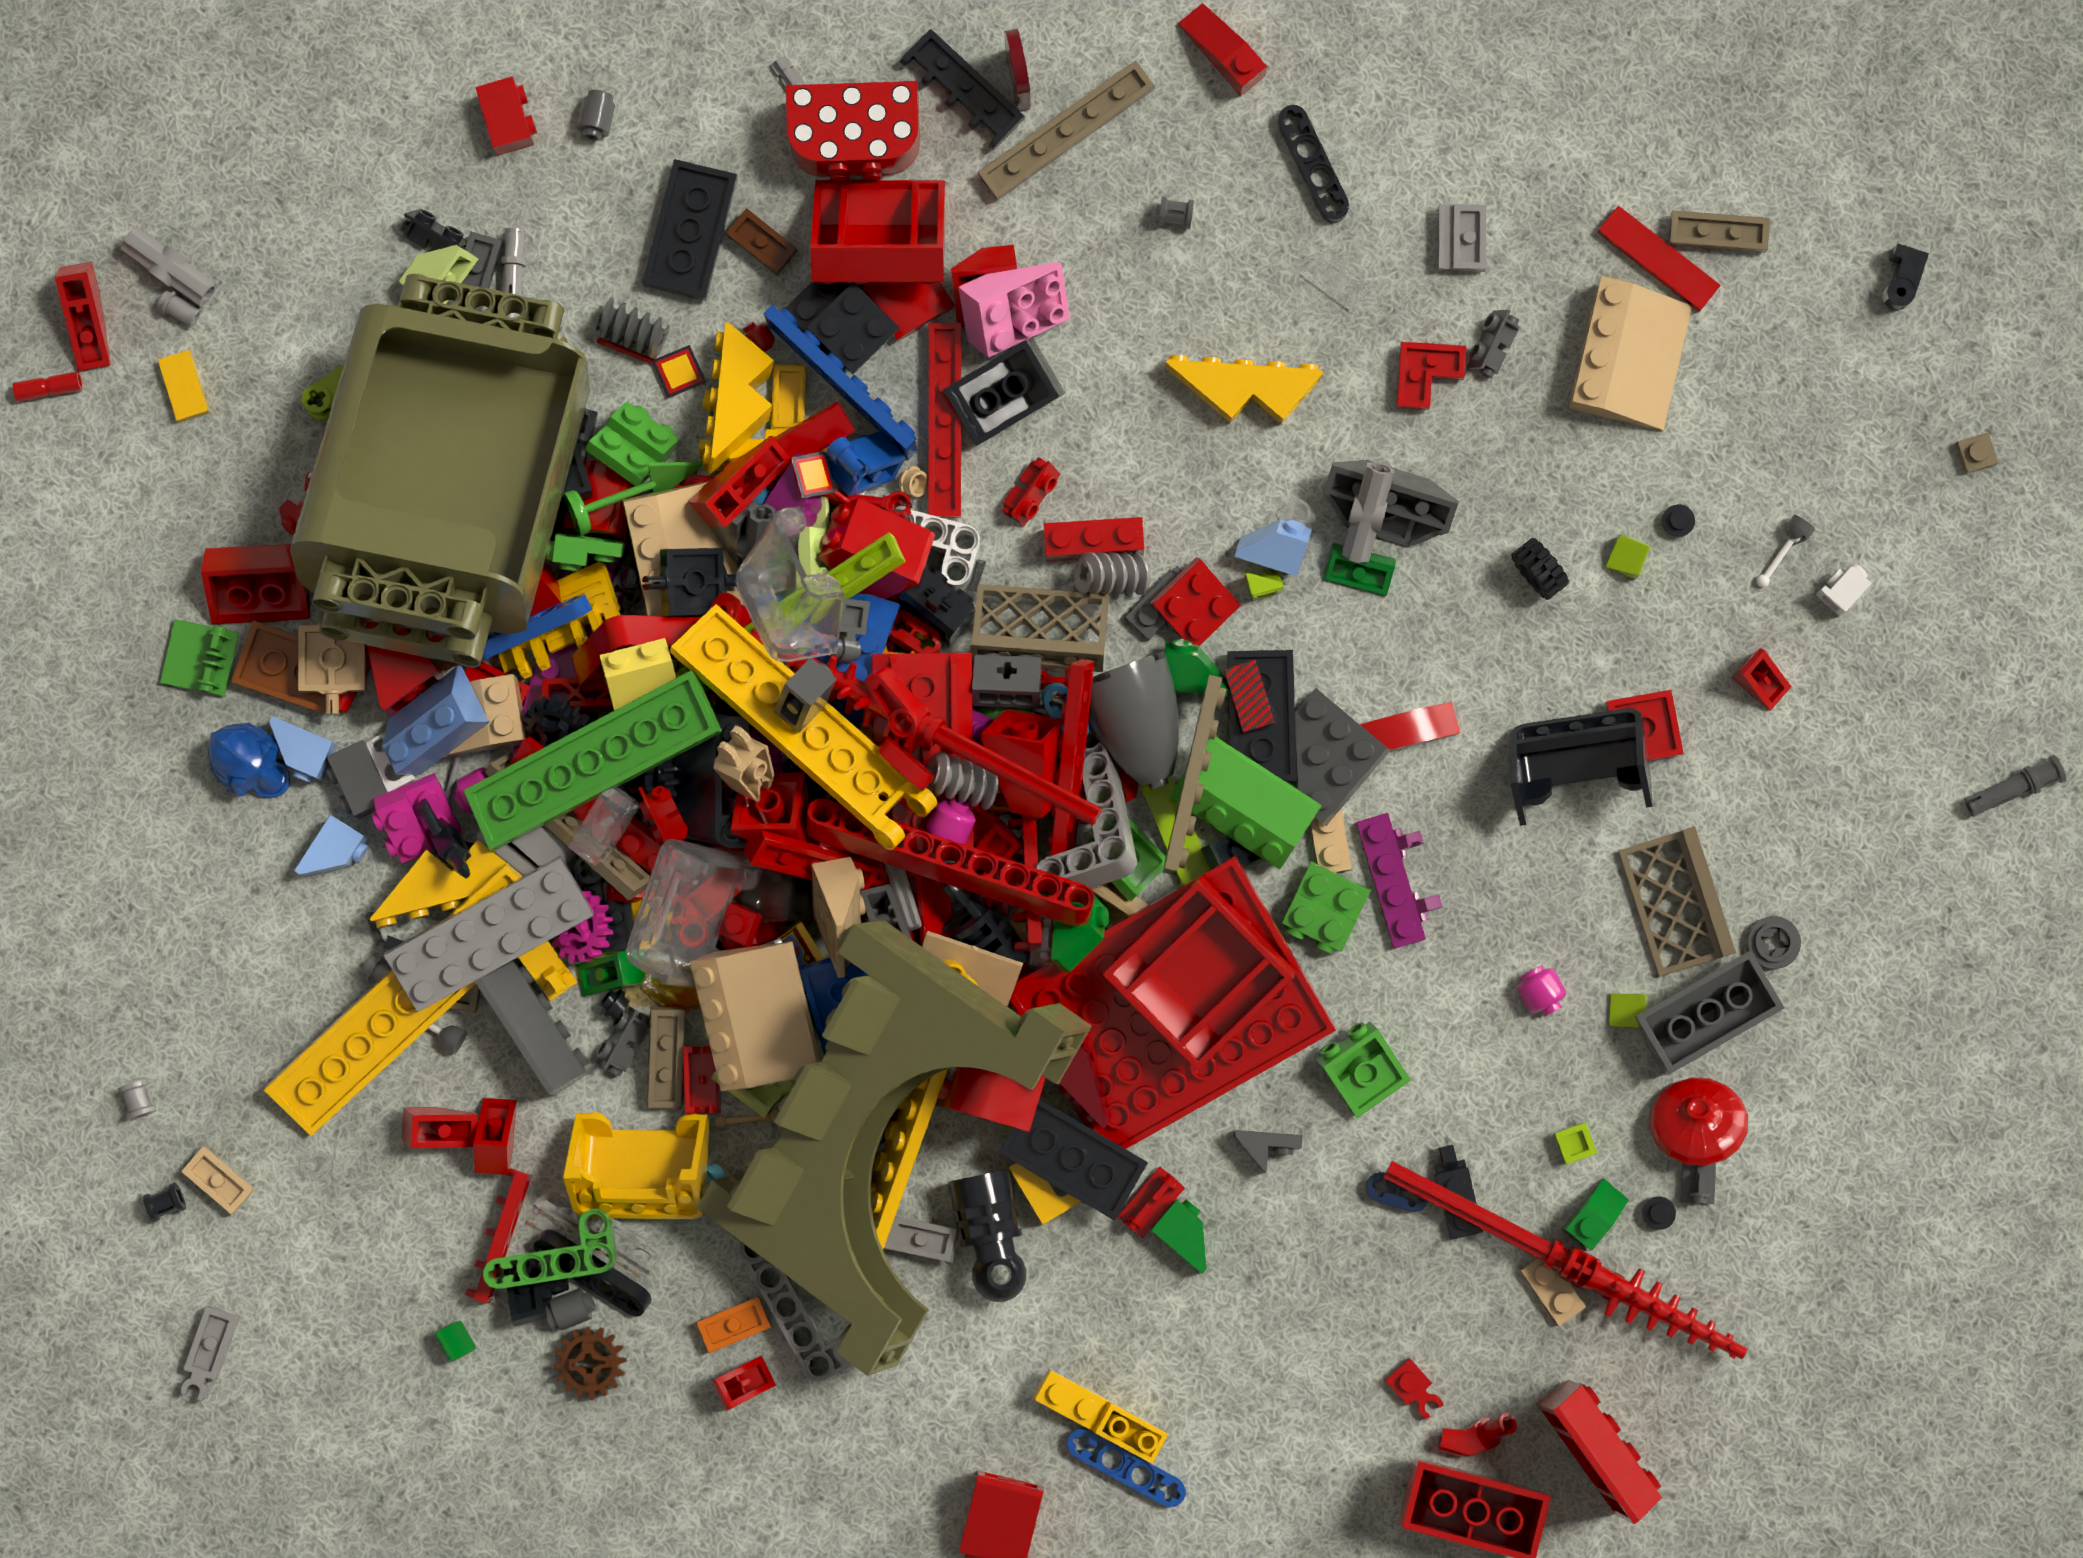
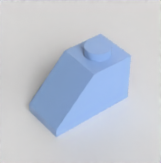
M1280 519L1241 537L1234 557L1297 576L1312 529L1305 527L1299 521Z
M272 716L269 723L285 764L294 769L292 776L311 783L313 778L322 781L327 771L326 767L330 764L326 756L335 753L338 745Z
M330 815L294 871L307 877L351 867L354 861L359 863L365 856L369 848L365 844L369 838Z

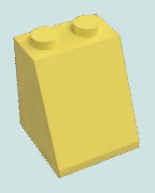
M665 638L600 655L614 711L676 679Z

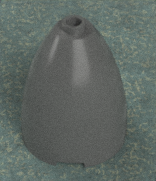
M1164 651L1094 676L1088 724L1098 742L1107 749L1112 760L1128 776L1141 786L1149 784L1150 790L1169 784L1167 777L1174 774L1178 755L1179 715L1177 697Z

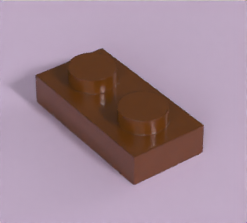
M747 208L726 232V235L777 276L798 251L794 245Z

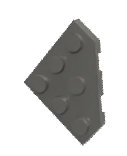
M1315 688L1295 712L1298 790L1322 805L1315 818L1327 826L1390 750Z

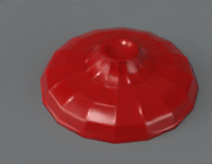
M1691 1077L1671 1084L1658 1095L1650 1109L1649 1129L1655 1144L1669 1158L1686 1165L1708 1166L1725 1161L1740 1149L1748 1134V1113L1742 1099L1729 1086L1710 1078Z

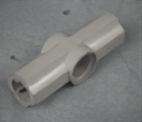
M138 227L130 231L124 238L120 249L148 269L147 272L168 288L171 289L173 287L200 307L207 303L214 294L217 284L192 267L185 257L168 245L164 247Z
M1377 461L1373 463L1367 462L1359 494L1355 495L1348 521L1350 526L1343 545L1342 555L1348 558L1349 561L1356 563L1369 562L1377 531L1381 530L1388 504L1386 499L1394 477V469L1390 468L1387 464Z

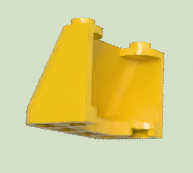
M576 1113L563 1176L574 1212L581 1216L590 1209H602L611 1218L697 1219L701 1217L703 1213L697 1209V1206L702 1199L701 1191L706 1185L709 1143V1121L707 1115L695 1113L684 1115L677 1120L676 1130H613L609 1119L601 1113ZM595 1214V1215H592L590 1218H602V1217L599 1216V1215H597V1214Z

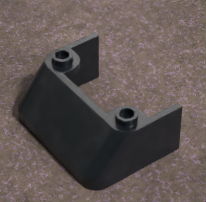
M714 705L711 708L722 733L674 757V766H677L678 769L674 773V778L679 780V784L674 785L677 797H673V801L688 827L686 839L728 848L745 847L748 840L732 834L733 814H722V778L713 767L719 753L717 747L722 741L730 742L732 739L730 731L734 726L741 727L749 734V722L730 705Z
M1626 708L1525 723L1511 731L1510 784L1520 826L1526 825V805L1543 804L1551 797L1552 786L1617 777L1618 784L1623 789L1629 791L1642 789L1646 808L1653 807L1651 773L1644 724L1640 711Z

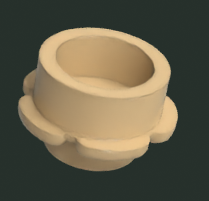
M910 466L899 477L900 492L906 493L910 498L922 496L928 488L927 474L920 471V468L917 466Z

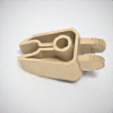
M734 726L730 731V735H732L730 742L722 741L717 747L719 753L713 768L730 788L759 802L760 787L769 790L774 778L768 746L750 738L749 734L741 727Z

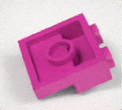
M435 773L373 798L376 811L371 813L378 831L386 830L389 838L385 839L387 849L392 858L398 855L402 864L422 856L426 850L433 851V842L427 832L429 828L417 809L422 799H427L438 819L442 817L459 832H462L461 825Z

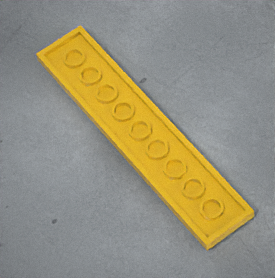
M506 862L448 917L521 878V876ZM391 969L265 1086L264 1091L312 1136L476 984L475 981L417 1012Z

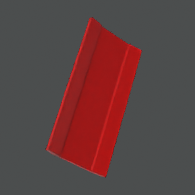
M971 652L871 654L872 672L880 666L889 667L916 698L926 704L931 717L935 718L938 716L944 719L946 727L973 740ZM875 714L872 718V742L879 747L884 741L883 733L887 721ZM906 715L907 719L912 722L910 717ZM937 744L933 747H917L911 753L925 767L937 752H944L948 756L954 755L960 758V760L964 759ZM932 785L928 790L934 794ZM945 790L939 796L934 794L937 803L941 800H951L946 798ZM882 794L878 795L881 801L887 800V797ZM902 797L886 816L895 822L928 832L926 825L932 811L926 817H921L909 808L906 799ZM970 805L969 810H970L972 813H973V806ZM974 826L967 842L964 844L973 848ZM918 849L911 850L915 854L924 853Z

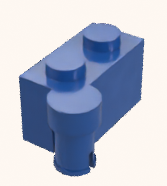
M882 431L870 435H862L850 442L846 437H840L833 441L826 450L832 478L848 496L893 481L906 458Z

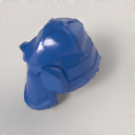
M250 722L226 725L210 734L211 737L208 742L210 771H212L217 779V783H221L227 792L236 793L240 797L246 791L252 790L255 795L263 798H276L287 792L290 786L289 769L283 760L276 758L280 748L274 736L263 730V727L255 726Z

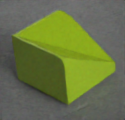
M1619 534L1605 568L1636 580L1641 572L1650 545Z
M1276 570L1259 574L1245 573L1244 579L1250 600L1252 601L1281 594L1284 588L1283 582Z

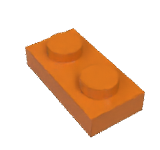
M759 1296L696 1322L708 1353L772 1327Z

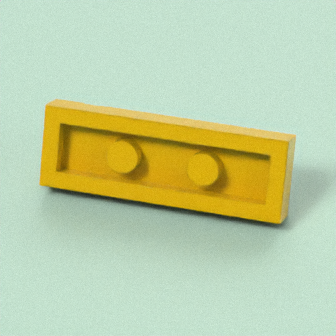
M549 941L518 957L550 1002L578 983Z

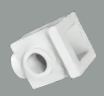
M1853 563L1845 572L1838 569L1827 581L1830 588L1825 585L1815 595L1840 617L1872 583L1867 579L1868 574L1866 571Z

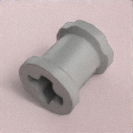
M147 1079L135 1081L118 1088V1092L124 1096L129 1112L126 1115L127 1120L140 1118L157 1111L156 1107L151 1105L147 1093Z

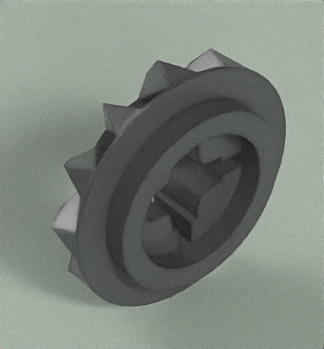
M1769 916L1759 920L1748 933L1747 948L1749 951H1752L1758 963L1764 968L1780 969L1788 966L1797 958L1801 948V938L1792 922L1783 917ZM1778 929V941L1782 945L1787 946V948H1775L1769 956V944L1765 943L1761 937L1771 938Z

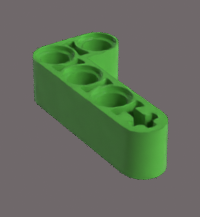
M590 1209L583 1213L579 1220L581 1245L490 1260L483 1270L485 1282L492 1288L502 1289L610 1271L617 1262V1249L611 1216L602 1209ZM595 1214L601 1216L604 1221V1228L598 1234L592 1233L587 1226L589 1218ZM598 1248L605 1249L609 1255V1261L604 1267L596 1266L592 1260V1255ZM565 1253L571 1254L576 1261L574 1269L569 1273L562 1271L559 1266V1259ZM532 1258L539 1260L542 1265V1272L536 1278L530 1277L526 1272V1264ZM518 1260V1274L504 1276L503 1283H501L500 1278L493 1277V1271L498 1270V1264H500L502 1269L516 1268L514 1261Z

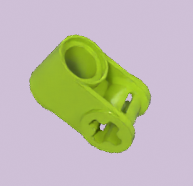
M344 365L335 368L327 376L304 390L302 403L313 419L326 420L329 418ZM318 397H320L324 404L319 408L314 402Z

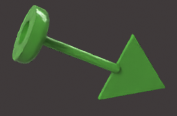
M702 461L648 463L650 481L587 505H584L578 492L572 490L563 493L564 502L573 526L578 535L581 536L591 530L589 512L650 489L652 493L673 489L704 464Z

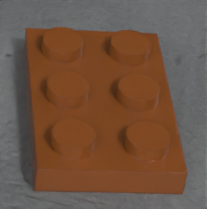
M253 620L231 683L326 715V695L318 692L301 693L298 691V635Z

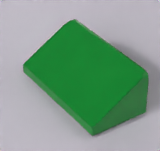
M1332 544L1323 580L1387 596L1395 569V558L1371 552L1369 562L1356 563L1349 561L1348 558L1342 555L1343 545Z

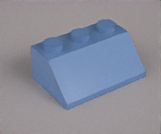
M462 666L455 667L389 718L382 747L396 775H421L489 723Z

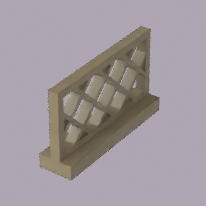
M978 584L971 640L972 662H974L975 655L996 653L1000 656L1027 654L1033 657H1041L1042 668L1067 670L1071 663L1085 659L1095 661L1094 672H1103L1109 594H1091L1088 592L1082 594L1075 591ZM984 595L998 596L1003 603L991 611L983 603ZM1025 598L1031 599L1036 606L1024 613L1015 603ZM1054 601H1063L1069 608L1057 616L1048 606ZM1088 603L1102 604L1101 611L1092 618L1088 617L1081 610ZM1010 608L1019 618L1006 626L997 616ZM1043 611L1051 621L1039 628L1030 618ZM1075 613L1084 624L1072 631L1063 621ZM990 621L1001 630L995 635L980 634V628ZM1025 623L1034 633L1024 638L1017 637L1012 631ZM1055 626H1058L1067 636L1061 640H1051L1046 633ZM1090 628L1099 637L1098 643L1083 642L1078 636Z
M1695 826L1619 850L1659 977L1736 953ZM1678 839L1682 854L1676 864L1658 856L1664 843ZM1659 845L1655 854L1646 850ZM1642 851L1653 858L1646 872L1642 874L1631 868L1627 855ZM1683 858L1685 859L1688 871L1679 867ZM1656 859L1674 868L1665 885L1648 877ZM1677 870L1689 875L1691 878L1692 886L1686 896L1669 888ZM1633 873L1642 878L1638 887ZM1645 880L1663 888L1654 906L1641 899L1639 891ZM1693 890H1695L1698 902L1690 898ZM1666 891L1684 899L1675 917L1658 908ZM1687 901L1701 908L1703 916L1697 927L1679 919ZM1643 905L1652 909L1648 918ZM1656 911L1673 920L1665 937L1651 930L1649 923ZM1704 921H1705V924H1706L1708 933H1706V932L1700 930V928H1701V926H1702V924H1703ZM1676 922L1694 930L1686 948L1668 940ZM1697 933L1711 939L1715 953L1701 957L1689 951ZM1654 937L1662 940L1659 949H1657ZM1666 943L1683 951L1678 964L1666 968L1663 967L1660 953ZM1686 954L1695 957V959L1683 962Z

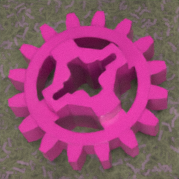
M582 891L594 911V916L555 936V941L551 945L553 948H561L559 957H568L569 962H591L593 957L602 956L600 948H607L610 945L605 938L606 935H613V931L607 928V924L613 921V917H606L605 912L609 906L599 905L601 896L591 895V891Z

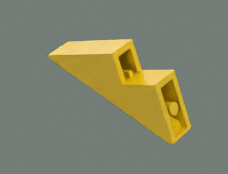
M729 322L725 324L723 332L717 331L714 351H720V358L713 361L711 379H717V387H711L708 407L714 408V416H708L706 435L711 436V445L705 444L703 453V464H708L709 474L714 472L769 421L772 404L756 390L770 378L774 360Z
M1169 355V359L1165 362L1166 370L1230 424L1247 404L1253 400L1282 425L1322 379L1324 373L1315 364H1300L1299 368L1286 367V363L1276 361L1267 362L1266 366L1253 365V361L1246 359L1234 360V364L1221 363V359L1215 357H1203L1201 361H1188V357L1184 355Z
M477 840L469 850L472 856L466 863L470 870V876L465 879L456 873L455 869H451L432 852L426 850L372 915L370 920L376 922L377 928H384L397 924L396 918L409 915L410 920L429 916L428 910L441 907L442 912L455 910L461 905L462 901L469 898L506 862Z

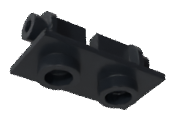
M419 209L404 214L411 221L406 220L402 224L400 231L404 233L405 238L422 248H426L430 239L433 240L434 243L429 252L454 245L461 248L466 247L467 240L463 238L464 234L452 226L444 227L435 221L436 217L432 213Z

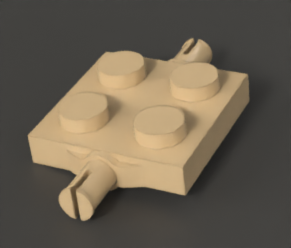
M321 623L316 625H298V691L301 693L318 692L326 695L325 714L332 715L333 713L334 715H339V695L347 692H367V645L346 640L330 639L319 632Z

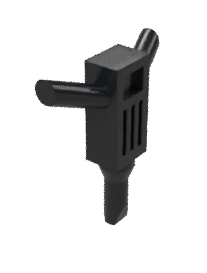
M422 799L417 809L429 828L427 832L438 855L446 860L449 865L453 866L456 873L467 879L470 876V870L466 861L472 856L469 850L474 843L464 841L461 833L442 817L438 819L427 799Z

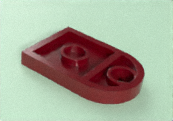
M1018 28L1004 31L1005 54L1016 106L1020 112L1030 110V84Z

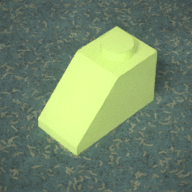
M457 245L419 254L409 265L399 282L404 285L407 275L421 274L429 278L462 283L479 259Z

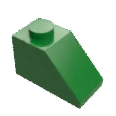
M1183 639L1165 642L1164 653L1173 678L1175 691L1204 694L1209 675L1222 678L1220 687L1226 688L1225 696H1227L1228 684L1226 677L1199 645H1192V642Z
M1096 896L1091 916L1085 924L1072 926L1057 920L1054 922L1051 960L1063 973L1071 972L1104 939V930L1109 923V914L1107 908ZM1078 902L1071 903L1075 907H1084Z
M648 949L617 952L593 959L591 962L576 964L582 997L605 993L611 990L635 987L654 981Z
M1603 1178L1563 1225L1561 1230L1586 1251H1592L1613 1226L1629 1199Z
M1176 1199L1151 1228V1231L1197 1271L1203 1274L1207 1267L1203 1221L1197 1217L1201 1211L1187 1199L1183 1203Z

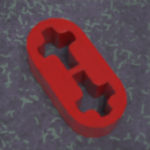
M898 610L895 623L901 624L902 621L905 622L907 631L900 628L896 632L893 626L891 635L888 638L909 653L911 651H915V653H940L941 637L939 633L905 610ZM929 639H931L932 648L930 646H926L924 649H922L920 640L927 642Z
M889 736L876 749L886 761L922 791L935 778L922 763Z

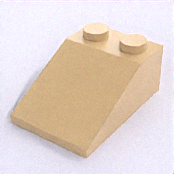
M514 674L471 681L470 684L489 723L445 757L521 745L522 741L527 738V734L523 730L525 721L522 720L524 714L518 678Z
M851 857L812 864L814 918L838 978L846 976L850 961L838 954L843 944L841 941L842 936L850 926L861 923L860 915H865V904L862 895H860V889H864V877L862 870L855 868Z

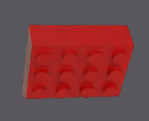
M815 180L810 246L812 282H821L823 284H834L836 282H854L856 284H867L869 282H887L890 284L920 282L932 284L944 282L945 180H848L843 182Z
M1201 875L1102 975L1198 1071L1294 978L1296 970Z
M1568 1380L1536 1404L1614 1514L1632 1524H1636L1662 1499V1496L1657 1491L1661 1488V1485L1650 1470L1647 1471L1639 1466L1637 1461L1641 1457L1633 1445L1619 1438L1617 1433L1621 1429L1613 1417L1599 1410L1597 1405L1601 1401L1593 1389L1585 1384L1582 1385L1581 1383Z

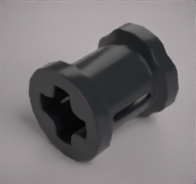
M175 1182L171 1183L168 1189L153 1195H143L144 1206L153 1222L159 1221L161 1216L179 1210L182 1212L186 1210V1202L182 1191Z

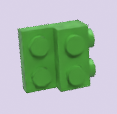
M626 402L610 416L606 426L588 442L585 450L634 486L644 483L650 477L648 463L666 462L673 454L679 438L675 436L670 426L665 424L659 425L652 420L645 408L638 405L633 406Z
M558 533L555 539H551L549 542L547 560L560 562L559 569L579 571L581 566L589 564L590 553L595 554L594 560L614 562L616 557H622L624 555L625 542Z
M1129 819L1137 866L1130 875L1112 881V883L1131 902L1163 871L1166 856ZM1094 836L1090 838L1085 844L1094 842Z
M1311 861L1282 920V924L1287 926L1285 931L1302 940L1305 935L1316 939L1315 946L1325 952L1333 954L1335 949L1342 952L1371 889Z
M1360 1022L1353 1025L1347 1031L1349 1037L1339 1044L1335 1041L1328 1043L1320 1050L1322 1056L1316 1059L1331 1084L1337 1089L1356 1118L1362 1116L1411 1081L1379 1030L1371 1022L1367 1024Z

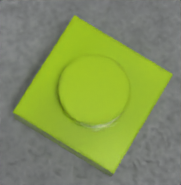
M1586 1122L1553 1133L1565 1165L1597 1154Z

